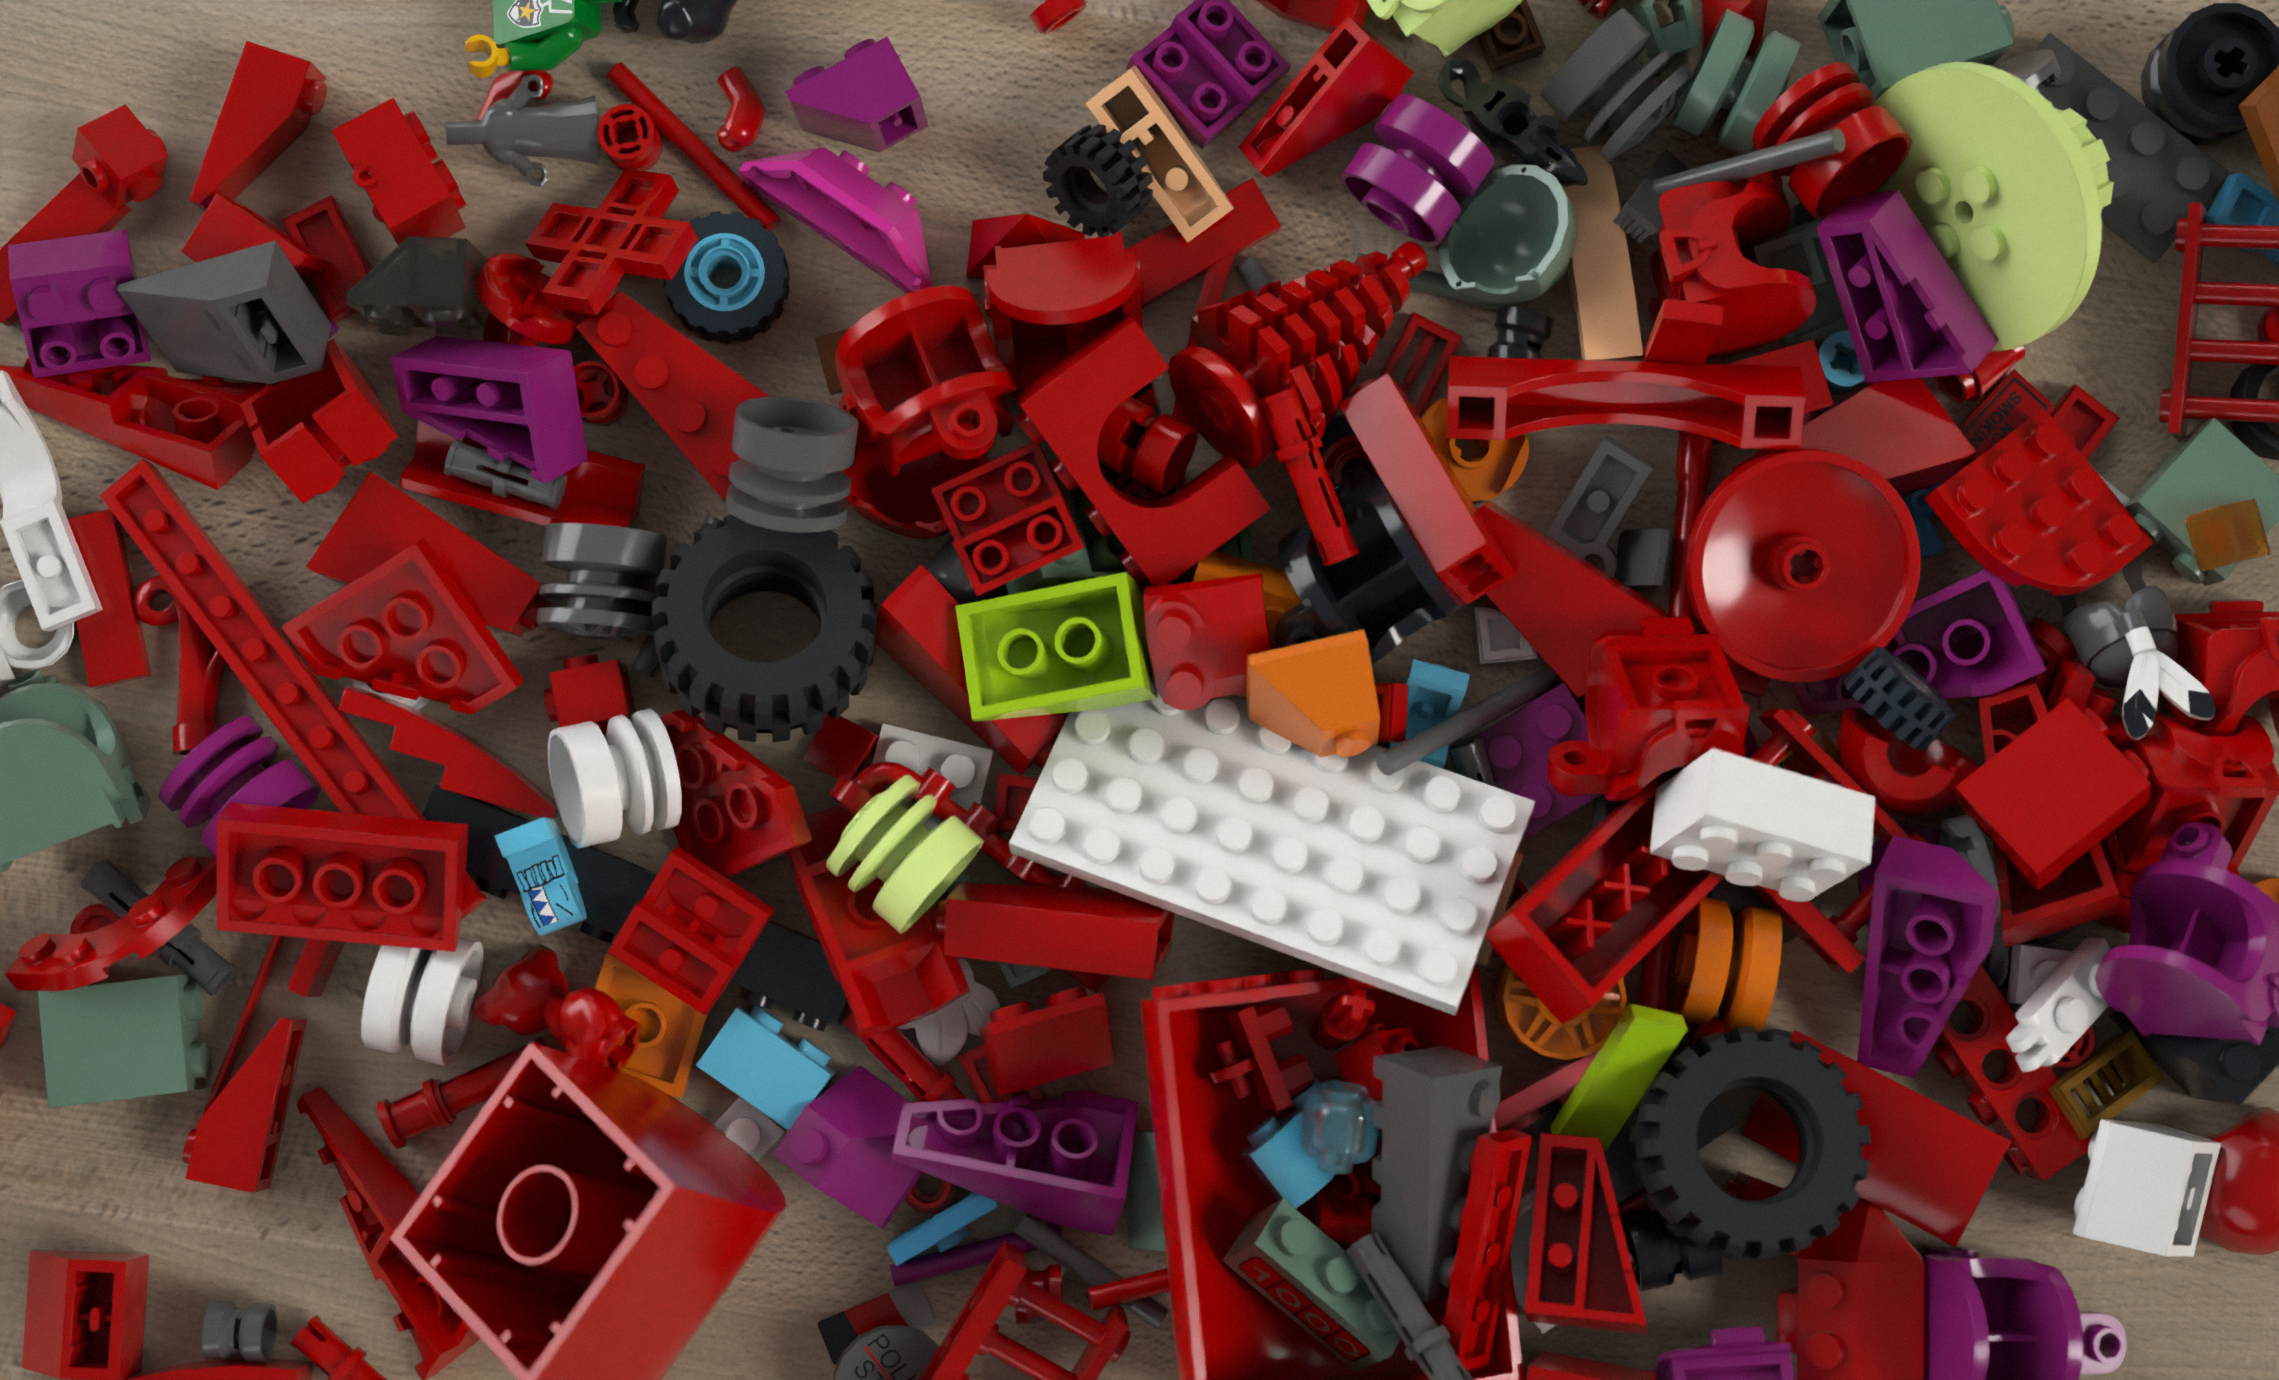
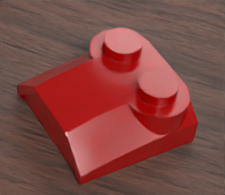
M1262 573L1148 587L1145 590L1143 596L1145 631L1157 691L1164 704L1179 710L1188 711L1204 706L1211 698L1246 693L1248 655L1273 650L1264 603Z

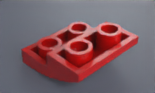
M1032 442L931 488L954 539L953 545L977 596L1085 548L1040 443L1035 445Z

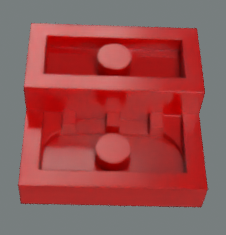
M676 847L668 855L644 898L635 904L607 952L703 1015H706L740 967L775 909L680 847Z

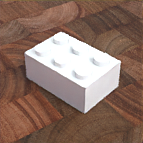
M1712 748L1656 788L1650 854L1670 859L1671 863L1680 869H1704L1725 875V879L1732 884L1740 886L1759 885L1779 891V895L1787 900L1809 901L1871 863L1875 797Z

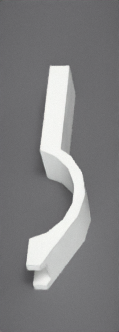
M1 370L0 494L3 502V518L0 520V524L41 629L50 632L100 612L103 608L61 504L60 480L51 453L41 431L7 372Z

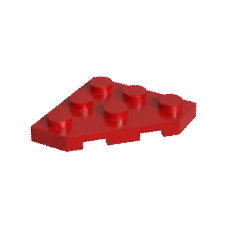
M424 537L293 617L282 626V629L316 675L339 680L342 676L372 684L371 689L412 700H417L419 697L450 704L451 710L470 715L515 690L524 681Z
M682 709L660 717L673 746L679 770L682 813L679 824L673 827L681 849L726 878H730L813 841L806 823L805 812L800 806L793 784L726 735H721L707 728L705 720L700 716L692 718Z

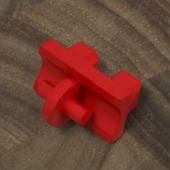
M1276 1003L1256 1008L1253 1005L1239 1006L1225 1012V1017L1242 1057H1239L1232 1038L1217 1043L1216 1047L1223 1065L1209 1072L1213 1084L1230 1079L1237 1099L1246 1097L1254 1093L1246 1075V1072H1248L1263 1111L1273 1108L1274 1111H1279L1293 1105L1290 1097L1314 1083V1077L1303 1054H1295L1276 1062L1268 1042L1293 1032L1292 1023L1284 1004Z

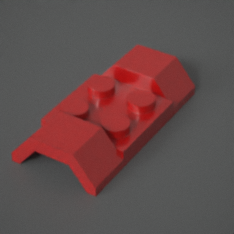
M884 786L878 787L871 795L874 797L878 793H883L885 791ZM837 805L807 815L806 823L813 841L786 853L795 873L793 878L836 982L840 981L860 1032L882 1033L940 1011L968 994L970 988L957 957L943 955L944 936L937 935L936 933L937 910L934 904L915 924L900 934L872 909L874 900L884 885L878 877L865 888L853 892L848 887V883L856 869L860 866V861L844 874L837 877L826 868L827 860L837 847L844 829L855 817L844 807Z

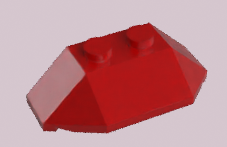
M1859 1197L1853 1210L1842 1213L1838 1218L1840 1226L1827 1237L1814 1240L1812 1246L1799 1252L1797 1380H1926L1927 1262L1901 1230L1884 1213L1882 1208Z

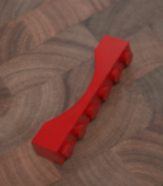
M1450 356L1446 438L1507 440L1526 433L1555 427L1584 424H1631L1687 431L1717 439L1739 448L1800 450L1806 395L1801 367Z

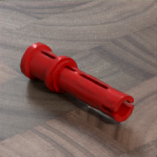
M539 1037L535 1039V1041H533L534 1043L547 1047V1044L542 1037ZM528 1044L444 1082L438 1078L435 1080L433 1078L425 1080L422 1083V1089L393 1102L388 1099L377 1102L378 1116L391 1144L399 1150L407 1146L409 1138L436 1126H440L442 1129L448 1128L457 1120L456 1114L489 1100Z

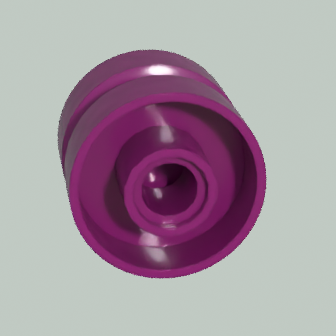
M1398 94L1374 127V132L1383 146L1373 143L1362 144L1341 174L1340 179L1346 190L1379 221L1415 241L1430 246H1437L1461 213V208L1452 194L1460 197H1472L1494 166L1495 160L1486 145L1454 117L1425 100L1407 94Z

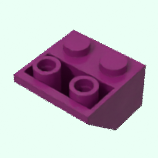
M888 37L876 43L874 39H866L855 44L845 52L844 60L827 69H824L823 66H816L803 72L793 81L794 87L785 91L803 131L878 153L928 127L921 96Z
M127 229L8 245L10 282L34 378L151 361L147 331L118 292L119 284L137 279Z

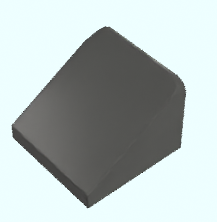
M1658 528L1623 531L1619 536L1617 549L1618 567L1613 577L1631 589L1653 593L1665 585L1672 540L1670 529Z

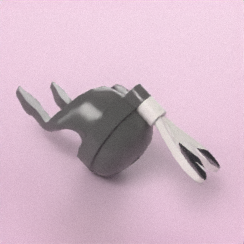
M2138 556L2122 568L2124 579L2133 594L2124 606L2111 602H2099L2078 608L2074 594L2055 595L2062 607L2063 619L2061 629L2075 646L2080 661L2088 667L2096 677V681L2103 686L2126 688L2122 707V721L2130 738L2134 740L2141 739L2153 725L2159 691L2178 709L2190 717L2200 720H2210L2214 717L2216 709L2210 693L2197 679L2175 662L2179 652L2177 644L2179 634L2175 616L2163 591L2155 585L2148 587L2145 585L2142 579V566Z

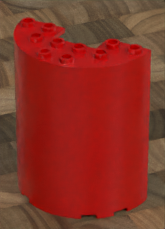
M1474 965L1456 1015L1446 1013L1342 974L1341 977L1324 979L1323 968L1226 977L1179 985L1152 987L1153 998L1140 1000L1179 1380H1429L1418 1363H1411L1405 1355L1404 1351L1407 1346L1402 1339H1400L1389 1358L1354 1372L1222 1261L1250 1216L1277 1202L1240 1155L1250 1144L1246 1139V1135L1269 1116L1273 1115L1279 1121L1294 1105L1279 1111H1274V1108L1263 1111L1248 1072H1246V1075L1254 1093L1237 1099L1230 1079L1213 1084L1209 1072L1223 1065L1216 1044L1232 1038L1239 1057H1242L1225 1017V1012L1239 1006L1253 1005L1256 1008L1283 1003L1291 1020L1293 1032L1268 1042L1276 1062L1295 1054H1303L1314 1079L1318 1078L1321 1084L1327 1080H1338L1348 1092L1334 1054L1354 1044V1041H1346L1340 1048L1328 1050L1315 1042L1312 1030L1318 1027L1313 1025V1023L1321 1015L1323 1006L1330 998L1339 994L1347 995L1354 987L1366 989V999L1375 1002L1374 1013L1367 1019L1366 1027L1379 1023H1384L1387 1030L1411 1027L1414 1037L1422 1049L1446 1045L1489 1061L1479 965ZM1495 1113L1490 1133L1497 1132ZM1377 1127L1375 1128L1381 1136L1360 1155L1368 1163L1371 1175L1372 1159L1382 1153V1129ZM1373 1194L1374 1204L1376 1205L1381 1200V1196ZM1311 1197L1296 1208V1210L1313 1223L1310 1206ZM1334 1241L1342 1249L1347 1251L1346 1242ZM1511 1255L1507 1267L1490 1363L1467 1370L1474 1380H1524ZM1448 1296L1428 1302L1421 1300L1430 1316L1440 1326L1445 1317Z

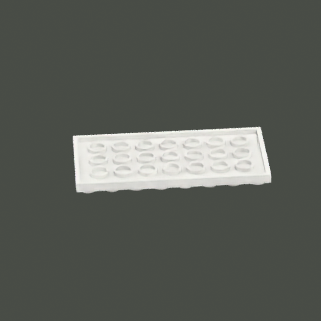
M1157 691L1158 699L1100 710L1069 712L1009 842L1010 853L1446 1013L1456 1015L1484 942L1486 930L1490 926L1532 816L1535 801L1419 760L1390 776H1386L1379 770L1376 758L1388 749L1377 745H1372L1363 753L1351 757H1340L1337 754L1319 757L1249 720L1246 711V699L1234 695L1211 698L1204 706L1186 711L1164 704Z

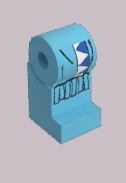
M543 817L495 835L503 858H507L529 919L540 936L586 920L585 905L577 885L579 881L556 819Z

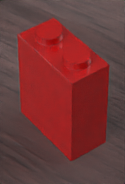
M2068 697L1955 787L1958 806L1976 822L1984 834L2037 891L2150 802L2151 783L2148 779L2151 778V773L2146 765L2135 753L2128 749L2121 753L2106 738L2110 732L2102 719L2089 707H2085L2080 711Z

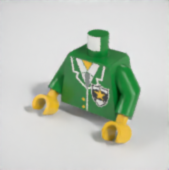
M493 0V40L486 35L477 34L471 36L465 42V51L470 53L485 52L490 58L485 61L469 62L468 70L478 78L489 77L495 72L497 66H505L507 71L553 70L581 47L583 41L599 35L602 30L601 5L622 2L623 0Z

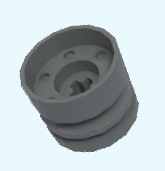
M1624 8L1612 15L1585 40L1554 74L1540 94L1567 122L1575 119L1589 108L1596 114L1583 135V138L1589 144L1611 128L1614 134L1599 152L1610 164L1623 153L1636 146H1640L1665 122L1677 108L1684 90L1694 78L1684 66L1676 70L1664 82L1658 78L1674 58L1668 50L1656 55L1644 65L1638 59V56L1647 45L1651 34Z
M763 397L750 399L737 405L732 450L741 459L735 461L730 466L728 480L732 484L728 487L725 508L734 517L746 523L777 531L794 533L823 532L837 529L845 524L849 504L845 497L850 495L851 478L843 470L854 463L858 420L851 413L836 406L791 397Z
M551 523L545 525L542 563L555 569L567 571L568 576L567 582L540 585L539 594L541 596L565 600V608H538L537 623L566 632L569 636L589 639L624 641L641 635H654L652 617L634 613L635 607H652V601L657 599V594L638 589L637 580L638 578L659 576L661 570L665 569L666 535L635 528L598 524Z

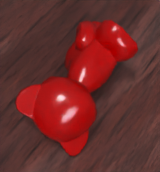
M543 945L530 948L520 960L505 967L498 974L493 985L475 1000L471 1008L473 1014L482 1021L491 1025H505L516 1034L526 1036L539 1033L548 1028L556 1040L565 1047L566 1053L616 1070H621L629 1062L639 1044L637 1037L641 1029L640 1023L626 1016L618 1003L604 991L584 986L568 993L569 981L560 970L557 954L549 947Z

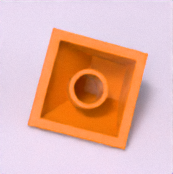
M1364 629L1248 655L1246 711L1249 720L1319 757L1337 754L1340 757H1351L1363 753L1372 745H1377L1380 713Z

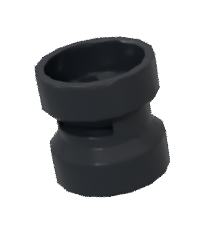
M1499 307L1494 325L1498 331L1497 342L1490 345L1487 357L1544 359L1540 349L1542 343L1550 338L1554 320L1545 314L1525 308Z

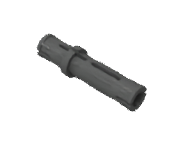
M103 859L96 863L81 882V887L84 890H88L120 918L127 915L131 907L139 900L150 896L113 866L109 859ZM188 924L178 934L158 948L161 952L160 959L170 967L177 965L200 984L210 996L216 995L232 980L237 972V967L234 964H230L201 940V931L193 924Z
M1374 1232L1372 1235L1369 1234L1349 1247L1345 1253L1360 1273L1378 1304L1400 1334L1401 1339L1407 1346L1404 1353L1411 1363L1417 1362L1429 1380H1474L1448 1342L1451 1335L1445 1326H1438L1433 1317L1430 1316L1412 1285L1388 1252L1377 1232Z

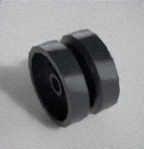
M2214 3L2191 13L2166 35L2148 55L2141 74L2142 99L2145 106L2194 145H2218L2239 136L2247 130V126L2238 106L2279 66V27L2263 12L2240 3Z

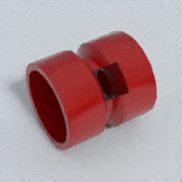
M1131 396L1115 408L1102 427L1097 447L1098 463L1120 474L1132 470L1133 481L1161 495H1166L1177 485L1190 463L1197 443V428L1168 414H1164L1157 419L1154 407Z

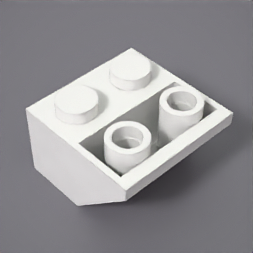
M2100 1119L2098 1130L2091 1137L2088 1146L2090 1164L2085 1185L2079 1191L2075 1200L2074 1213L2077 1218L2073 1234L2162 1256L2194 1257L2221 1143L2159 1123Z

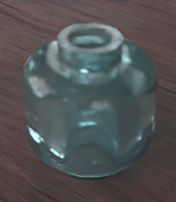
M1327 1081L1320 1084V1090L1310 1093L1304 1099L1299 1137L1300 1147L1305 1154L1318 1160L1317 1167L1320 1170L1336 1174L1351 1173L1353 1165L1367 1162L1375 1155L1378 1128L1373 1126V1103L1376 1101L1367 1096V1088L1350 1082Z

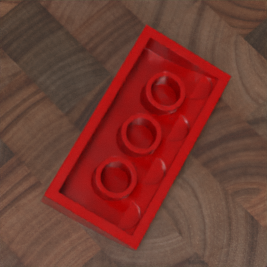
M230 802L217 818V930L455 952L458 946L463 907L468 824Z
M1794 1029L1790 1040L1795 1043L1807 1040L1822 1049L1818 1058L1826 1065L1836 1062L1847 1074L1841 1081L1848 1094L1858 1091L1865 1107L1856 1110L1860 1126L1869 1125L1871 1143L1862 1146V1159L1869 1160L1870 1166L1867 1179L1858 1181L1855 1191L1859 1193L1861 1198L1956 1247L2011 1141ZM1762 1092L1742 1135L1798 1164L1799 1140L1794 1123L1786 1110L1775 1099Z

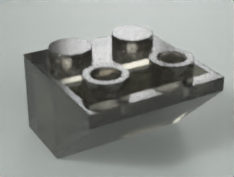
M408 237L347 292V304L364 316L366 322L379 326V332L382 334L411 336L414 334V328H436L435 334L439 336L469 338L471 330H484V325L489 315V310L479 299L475 288L477 274L488 260L468 239Z

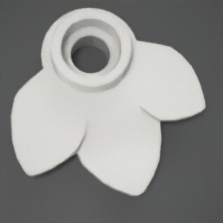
M957 957V960L970 988L969 993L932 1015L898 1027L900 1030L916 1028L917 1040L922 1052L936 1065H944L952 1060L965 1044L968 1033L980 1036L979 1029L991 1023L989 1014L993 1013L994 1010L1000 1009L995 992L990 987L974 980L973 969L967 959L963 957Z

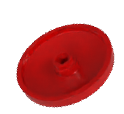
M1816 448L1781 450L1756 458L1730 474L1714 490L1701 508L1693 525L1686 551L1685 574L1688 596L1694 614L1706 634H1719V644L1723 653L1738 664L1759 675L1787 682L1822 681L1854 670L1875 647L1884 648L1897 634L1912 607L1917 593L1921 567L1918 533L1907 505L1894 487L1877 471L1852 457Z

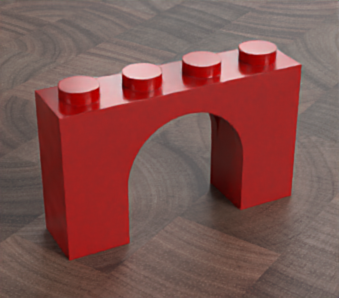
M1128 313L1015 396L1019 405L1024 410L1015 418L1035 445L1045 439L1058 456L1057 459L1050 463V466L1066 488L1071 492L1080 486L1090 499L1092 504L1084 511L1101 535L1106 538L1114 532L1127 549L1118 557L1136 582L1139 584L1148 578L1153 586L1156 587L1168 585L1269 511L1271 507L1230 453L1179 490L1157 498H1139L1125 494L1113 487L1103 477L1098 463L1097 447L1099 435L1105 421L1121 403L1169 369V366L1141 327Z

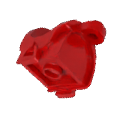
M1774 170L1738 180V183L1732 181L1704 182L1670 189L1662 194L1659 199L1662 222L1658 248L1650 259V268L1659 298H1652L1649 301L1648 310L1653 326L1664 299L1723 306L1722 327L1708 356L1715 358L1740 354L1773 343L1804 324L1812 315L1816 307V294L1812 282L1807 276L1798 271L1766 268L1749 261L1750 258L1756 255L1752 242L1785 231L1791 218L1788 201L1783 192L1782 177L1778 176Z
M1115 232V236L1002 249L1001 245L995 246L996 264L983 266L986 299H984L985 314L989 316V319L992 318L996 350L1017 386V390L1010 394L1014 398L1129 313L1144 332L1141 301H1144V298H1146V289L1141 277L1138 248L1124 249L1122 232Z
M941 285L917 290L895 298L859 319L846 331L838 342L835 352V364L845 396L840 399L839 407L851 413L858 420L857 447L874 442L890 477L898 475L899 466L941 451L957 459L977 458L991 448L997 431H999L1003 438L1011 435L1013 417L1003 396L1016 391L1017 386L1008 369L1001 361L1000 355L990 338L980 308L968 289L960 286Z
M2255 599L2212 600L2208 605L2210 613L2174 614L2179 634V641L2177 643L2179 652L2175 662L2207 689L2215 704L2216 712L2212 719L2200 720L2186 715L2167 699L2172 718L2169 719L2206 736L2231 737L2248 708L2258 699H2269L2273 724L2279 737V611H2263V602Z
M1659 617L1641 619V635L1604 636L1594 641L1590 648L1585 691L1587 741H1564L1555 744L1550 749L1546 777L1556 791L1570 797H1578L1584 794H1603L1609 801H1629L1660 774L1676 767H1687L1712 748L1745 757L1744 740L1750 707L1745 705L1719 644V634H1693L1694 627L1688 617Z
M2156 712L2153 725L2146 735L2139 740H2134L2126 732L2122 721V714L2117 719L2108 718L2107 722L2103 721L2110 732L2106 738L2121 753L2127 749L2135 753L2151 773V778L2148 779L2151 783L2150 802L2103 838L2110 861L2115 869L2124 874L2139 875L2146 866L2159 862L2168 840L2179 827L2190 822H2204L2215 825L2230 843L2232 856L2226 871L2239 876L2238 868L2279 795V775L2273 764L2275 752L2263 725L2255 717L2244 714L2231 737L2206 736L2183 727L2161 713Z

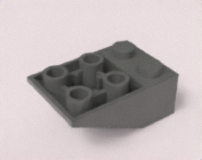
M276 240L122 283L118 286V292L176 372L273 384L323 370L331 323Z

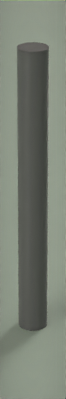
M1544 667L1382 752L1376 758L1379 770L1384 775L1390 776L1548 692L1558 685L1556 672L1550 667Z

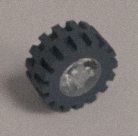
M1875 647L1844 681L1847 690L1853 694L1852 697L1865 707L1864 710L1869 715L1874 716L1879 721V724L1886 730L1888 728L1899 740H1904L1908 746L1919 751L1925 750L1956 717L1955 711L1951 709L1952 706L1941 697L1942 695L1935 688L1928 684L1925 678L1921 675L1919 676L1907 663L1904 664L1896 655L1890 654L1882 647Z

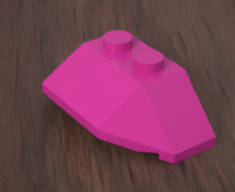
M825 147L746 161L738 170L744 183L749 188L908 294L928 287H934L922 221L918 210L914 208L917 200L893 182H889L884 188L867 176L871 171L870 168L851 153L843 150L837 156Z

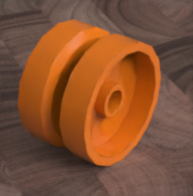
M1703 897L1684 916L1672 970L1670 990L1671 1013L1682 1015L1685 1023L1707 1026L1718 1011L1724 1030L1731 1031L1737 1027H1755L1756 1031L1761 1032L1771 1010L1781 962L1782 920L1779 911L1755 906H1744L1733 921L1727 901Z

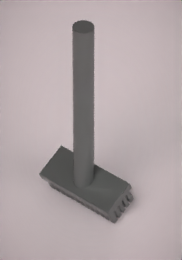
M1835 128L1693 169H1689L1666 149L1659 156L1613 222L1617 225L1620 224L1619 227L1621 229L1625 228V232L1627 234L1631 233V237L1633 239L1636 237V241L1641 244L1650 234L1655 235L1661 228L1662 217L1659 210V199L1664 192L1704 182H1733L1839 153L1845 148V137L1840 129Z

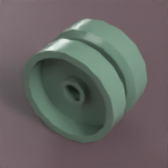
M1726 9L1695 68L1694 78L1682 96L1671 125L1699 136L1708 130L1721 107L1726 112L1717 131V146L1737 155L1749 153L1753 146L1752 137L1755 127L1763 114L1786 89L1789 81L1787 77L1801 42L1774 30L1763 37L1751 60L1745 58V55L1755 32L1754 21Z

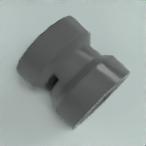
M213 1300L208 1306L203 1322L202 1351L205 1359L227 1360L231 1355H242L248 1362L267 1363L272 1355L276 1340L277 1313L273 1304L253 1303L248 1308H238L231 1301Z

